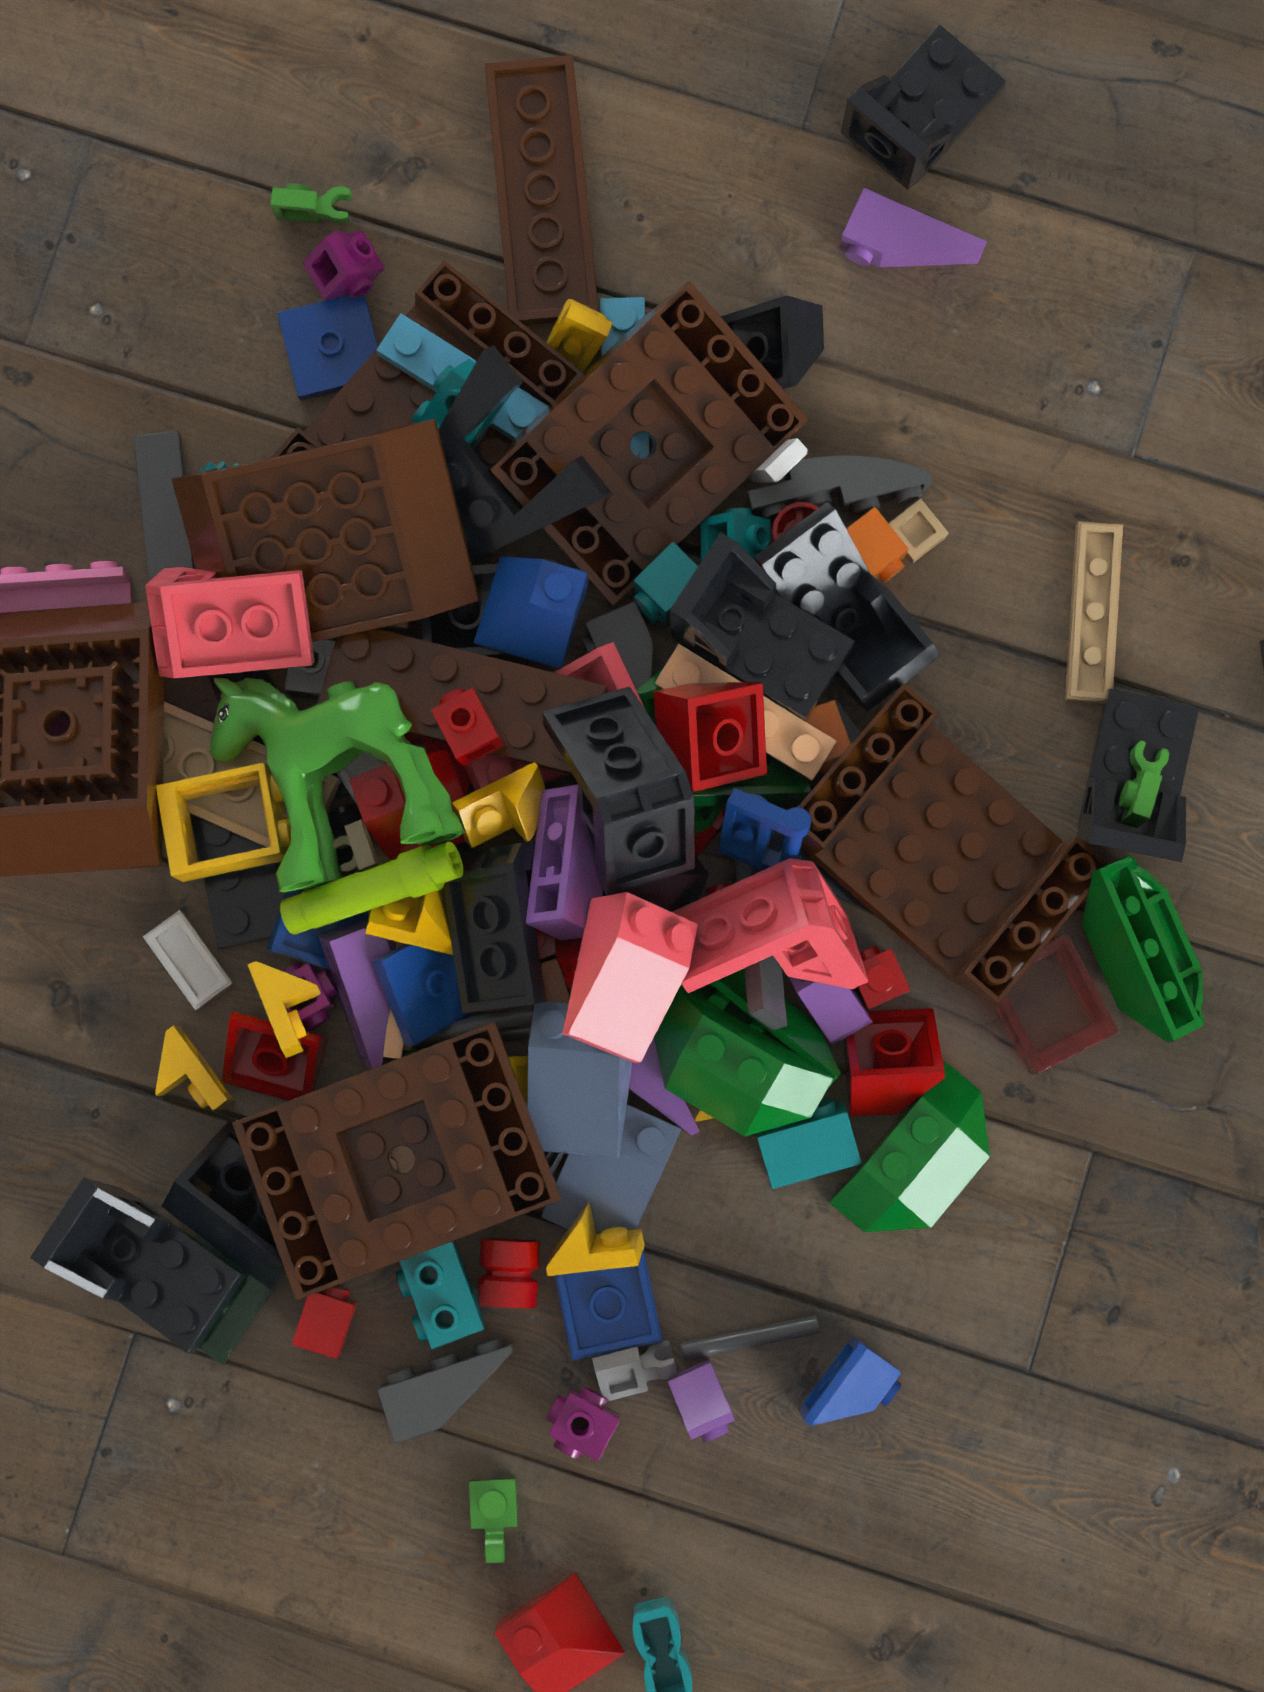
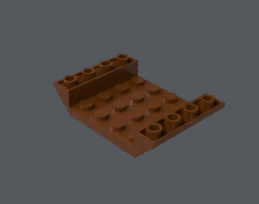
M445 260L441 262L415 292V305L405 315L476 361L484 349L494 345L523 381L519 388L547 406H550L584 374ZM375 350L308 428L303 431L297 427L272 457L382 433L394 427L412 424L411 419L417 409L426 400L431 402L436 392L377 356ZM489 427L474 451L490 469L511 444L512 440Z
M435 418L394 427L382 433L219 470L214 468L172 478L195 568L216 572L217 578L302 570L312 642L419 620L480 600Z
M903 683L797 806L808 811L812 820L809 833L802 839V845L813 861L945 978L997 1005L1088 895L1093 871L1108 864L1077 836L1063 842L938 731L931 722L939 713Z

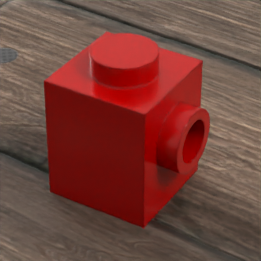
M464 688L453 690L439 700L441 705L431 709L456 760L463 767L505 746L481 697L473 688L467 691Z
M876 945L860 952L869 982L855 989L866 1010L911 991L892 949L880 953Z
M333 1286L307 1296L292 1345L337 1359L342 1354L359 1301L349 1299L350 1291L339 1286Z

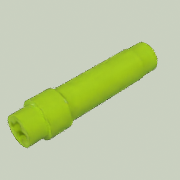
M446 842L434 847L426 844L400 853L398 858L283 899L280 903L281 917L287 930L291 934L296 935L409 896L417 898L440 890L444 887V883L462 877V860L452 842Z

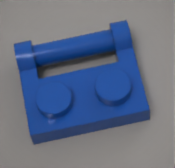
M734 788L726 804L718 852L760 870H765L789 858L801 860L799 852L803 837L809 833L812 821L811 815L803 808L794 807L785 810L769 803L760 795L748 794ZM773 830L784 835L780 852L769 849Z

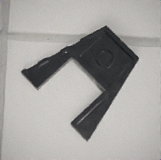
M494 345L482 351L438 429L471 562L589 506L612 493L585 458L581 456L573 460L520 509L496 477L489 471L488 467L467 443L465 438L523 383Z

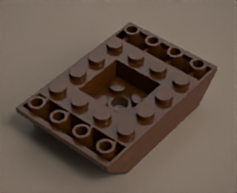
M689 281L645 315L511 442L489 471L515 500L524 507L573 460L581 456L585 458L612 493L542 529L580 571L588 573V580L613 606L634 586V579L672 542L676 545L681 542L809 419ZM638 432H645L652 439V451L645 458L635 456L630 448L631 439Z
M148 602L0 613V877L162 867L163 827L156 785L163 784L164 677L159 676ZM59 716H69L70 727L67 732L61 736H51L49 728L52 721Z
M496 1022L232 1122L296 1300L561 1200ZM398 1146L408 1147L415 1156L414 1166L407 1173L397 1172L390 1163L391 1153Z

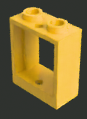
M264 762L156 785L172 877L186 882L281 862L291 843V830L288 818L283 819L280 801H283L279 788L270 773L269 766ZM260 785L271 847L198 862L187 800Z

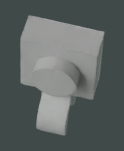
M663 1340L662 1342L651 1344L641 1356L639 1355L638 1347L592 1358L601 1395L606 1397L608 1401L648 1391L647 1381L665 1380L678 1375L674 1358H671L673 1353L670 1341Z

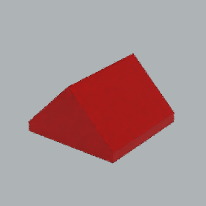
M232 1011L229 1017L221 1082L288 1101L313 1092L329 1038L306 1032L307 1036L299 1039L303 1052L286 1058L280 1048L270 1021Z

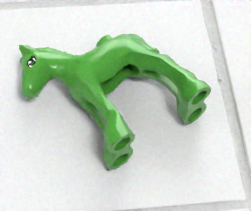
M245 677L242 681L232 682L225 678H214V682L222 694L214 720L210 741V754L219 762L234 761L252 740L259 735L266 746L267 763L270 773L277 783L286 807L291 830V843L276 872L279 892L284 893L300 889L305 891L342 878L337 849L333 846L335 838L324 806L322 781L325 776L343 770L364 752L386 762L399 779L406 801L399 827L401 844L438 845L460 837L465 832L459 817L452 811L450 795L434 774L425 749L411 744L403 736L410 730L412 724L403 715L397 694L389 685L375 682L370 686L355 688L352 681L338 683L327 689L328 700L300 711L291 699H288L284 693H280L278 689H275V686L271 685L270 682L267 683L264 679Z

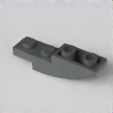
M857 455L814 457L800 460L785 475L786 482L748 491L746 503L747 507L752 510V515L774 520L778 513L790 504L806 502L821 507L826 502L828 504L832 503L831 497L837 496L841 513L853 510L854 515L858 516L866 514L874 507L877 510L880 509L879 503L896 499L898 504H906L923 498V492L928 491L932 477L929 471L886 458Z

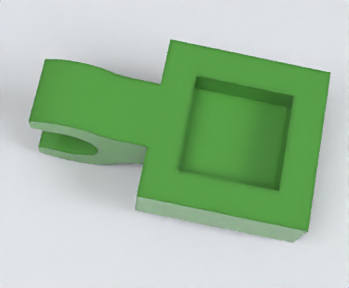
M287 184L285 188L272 187L270 205L277 220L320 224L321 220H328L334 224L345 225L350 223L348 212L336 211L333 207L340 200L352 201L353 196L351 190L343 186L333 187L325 195L318 196V193L312 191L308 186Z
M1142 740L1130 752V763L1135 769L1137 776L1133 781L1128 780L1125 783L1119 799V806L1124 808L1120 823L1134 828L1140 827L1150 819L1162 780L1160 773L1169 759V751L1163 748L1157 753L1155 762L1147 761L1143 756L1146 742Z
M516 1478L470 1480L471 1529H485L486 1563L505 1562V1527H518Z

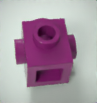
M336 231L321 240L319 245L302 262L323 300L345 297L346 295H349L351 299L359 298L373 288L374 284L372 281L385 269L373 245L363 231L343 234L342 231Z
M300 962L281 970L316 984L321 992L320 995L314 997L313 1003L306 1007L299 1003L287 1008L288 1013L297 1009L306 1032L330 1020L328 1012L337 1007L332 996L337 994L338 991L327 971L324 969L318 972L316 967L310 964L302 966Z
M583 1387L581 1393L571 1388L567 1398L558 1394L545 1420L553 1424L549 1436L556 1439L553 1445L556 1449L576 1459L582 1453L599 1462L620 1421L621 1414L605 1406L608 1401L606 1397L590 1388ZM583 1417L589 1422V1425L585 1428H578L574 1425L573 1419Z

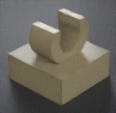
M361 819L344 826L347 836L338 837L333 842V846L336 849H344L351 846L354 854L350 862L340 865L342 871L357 872L391 861Z

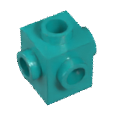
M749 508L726 509L725 513L706 517L700 522L701 561L720 532L736 541L753 559L771 545L770 519L752 515V510Z

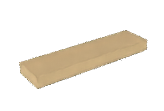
M1080 521L1076 524L1065 701L1104 704L1107 689H1113L1123 536V525Z

